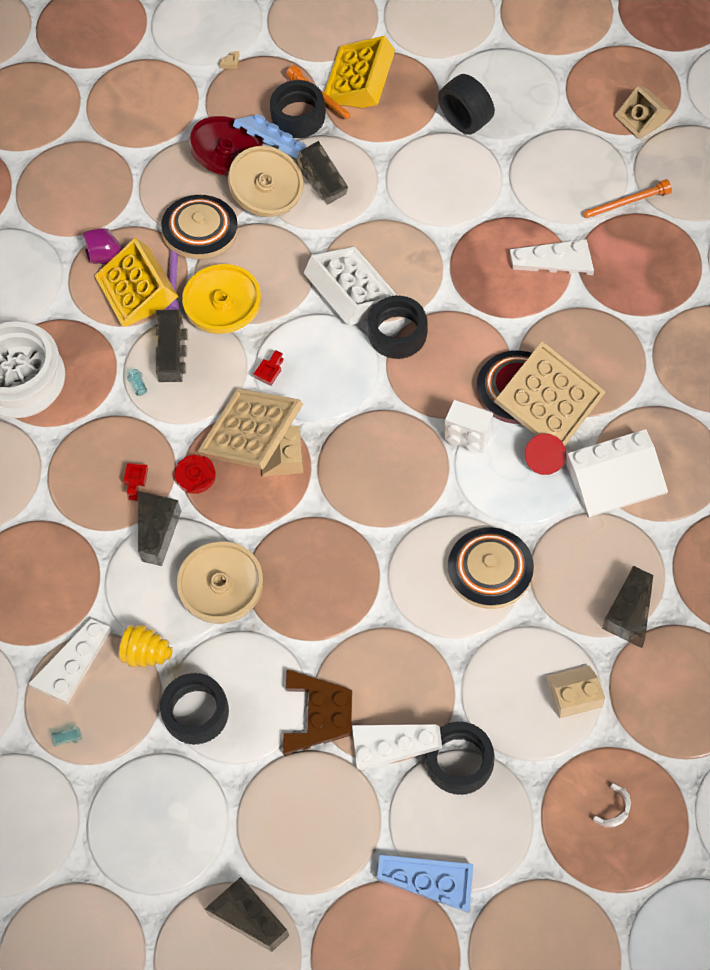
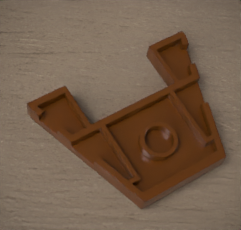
M286 670V692H309L307 733H284L283 755L287 756L298 750L310 749L314 745L326 744L351 736L352 690L292 670Z

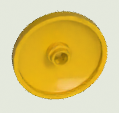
M217 264L206 267L191 277L184 288L182 302L185 314L193 325L209 333L224 334L245 327L255 318L261 306V291L255 277L246 269L231 264Z

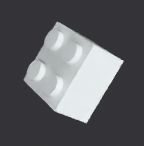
M454 400L445 419V441L455 446L466 447L472 452L484 453L492 435L493 413Z

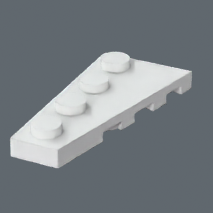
M587 239L510 249L513 270L539 271V269H543L553 273L569 271L568 274L585 272L586 275H594Z
M90 619L29 683V686L68 704L111 632V628Z
M436 724L352 725L357 769L361 771L443 749L440 727Z

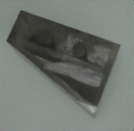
M319 141L299 151L296 164L304 177L316 190L321 200H324L328 205L347 194V184Z
M156 310V317L159 323V329H156V336H158L156 375L158 381L183 382V374H186L187 370L184 357H187L185 340H188V329L184 328L180 310Z
M138 491V553L142 562L158 566L163 565L182 512L178 500Z
M636 566L632 567L605 617L602 628L640 648H643L646 637L653 583L652 574Z
M242 877L236 880L205 908L208 916L236 930L270 952L274 951L290 936L285 926Z

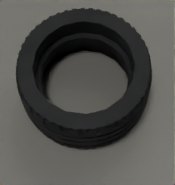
M460 74L454 77L438 93V102L444 116L462 133L474 134L494 116L495 107L492 98L484 86L470 75Z
M291 80L278 86L270 99L272 122L281 131L291 134L292 138H305L315 134L323 126L326 115L325 100L319 87L305 80ZM295 102L308 103L314 107L313 110L302 116H290L282 112V109L287 105Z
M395 295L384 298L373 306L368 318V335L373 348L378 353L391 359H404L411 357L422 349L427 338L428 321L424 308L420 303L407 296ZM392 317L408 318L417 326L412 334L401 338L388 337L378 329L385 320Z
M187 673L175 678L163 691L164 693L160 701L161 717L169 733L177 740L185 744L199 745L215 739L225 728L229 716L228 701L224 690L212 677L201 673ZM202 691L212 695L216 702V710L207 722L196 727H187L175 720L173 715L174 707L185 694Z
M456 721L441 726L442 746L452 740L464 739L472 742L482 753V764L475 774L468 777H454L446 774L440 768L437 760L439 750L426 753V768L430 778L441 790L454 795H467L479 790L490 778L494 767V748L490 738L478 726L463 721Z

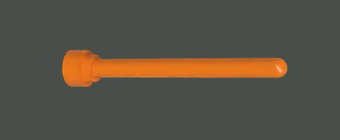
M296 65L288 68L286 76L290 80L309 81L303 76L302 70ZM321 91L328 106L343 118H350V113Z
M664 179L659 181L656 187L586 210L583 215L585 218H590L656 194L665 196L672 193V187L669 180Z

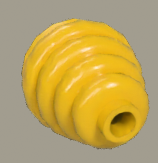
M129 625L121 638L119 659L130 667L162 665L166 660L171 659L173 647H170L169 641L163 639L160 634H156L153 629H148L145 625Z

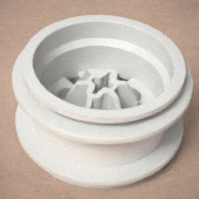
M19 321L1 323L0 416L24 418L35 415L50 406L60 394L65 382L63 360L59 355L54 339L41 327Z

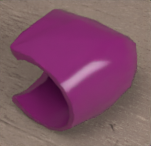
M107 228L83 233L87 245L85 252L91 264H107L122 250L118 240Z

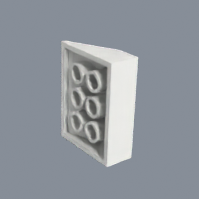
M355 246L311 255L304 271L307 278L347 325L367 320L371 309L378 301L397 295Z
M646 429L567 454L566 467L589 518L668 493L655 447Z

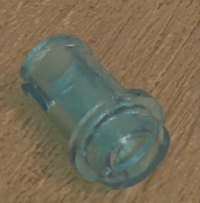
M133 369L128 372L127 379L131 382L135 395H144L147 392V388L142 379L143 374L138 369Z
M71 726L70 729L52 733V742L55 747L70 742L78 743V740H82L80 728Z

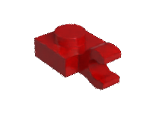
M275 350L269 361L263 359L253 374L254 378L272 386L282 371L280 365L284 361V358H282L283 353Z
M127 463L123 481L124 485H128L127 495H129V500L137 501L139 486L145 487L148 465Z

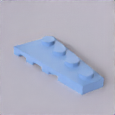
M260 114L235 119L234 127L247 129V134L251 136L263 137V142L269 145H278L279 150L298 160L310 158L312 150L307 148L306 144L298 142L292 138L291 134L283 132L276 124L268 122Z
M387 855L379 856L378 881L470 913L473 864Z

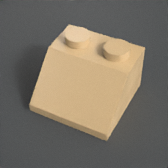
M637 86L615 116L633 134L641 139L661 127L672 111L648 88Z
M299 425L289 427L267 465L262 470L263 477L304 473Z
M590 665L546 677L559 718L603 707L605 696L599 679Z

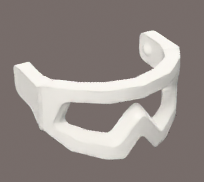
M613 783L610 788L622 796L626 808L616 818L603 820L594 816L593 821L605 828L622 824L628 818L631 807L628 792L625 788H621Z

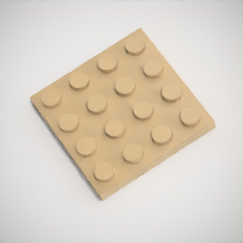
M542 341L494 402L536 436L539 434L557 436L565 446L606 392Z
M237 388L197 452L202 457L205 456L215 460L263 470L303 406V403L300 399Z

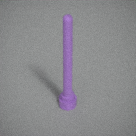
M170 249L169 281L176 291L178 254ZM177 299L163 310L165 314H178L179 303Z

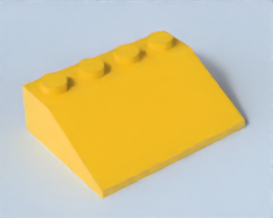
M386 36L340 46L324 93L339 105L358 108L378 105L395 53V49Z
M136 237L94 275L123 327L164 310L178 297L150 247Z

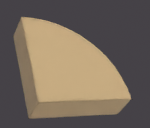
M239 51L231 52L230 55L222 58L220 69H238Z

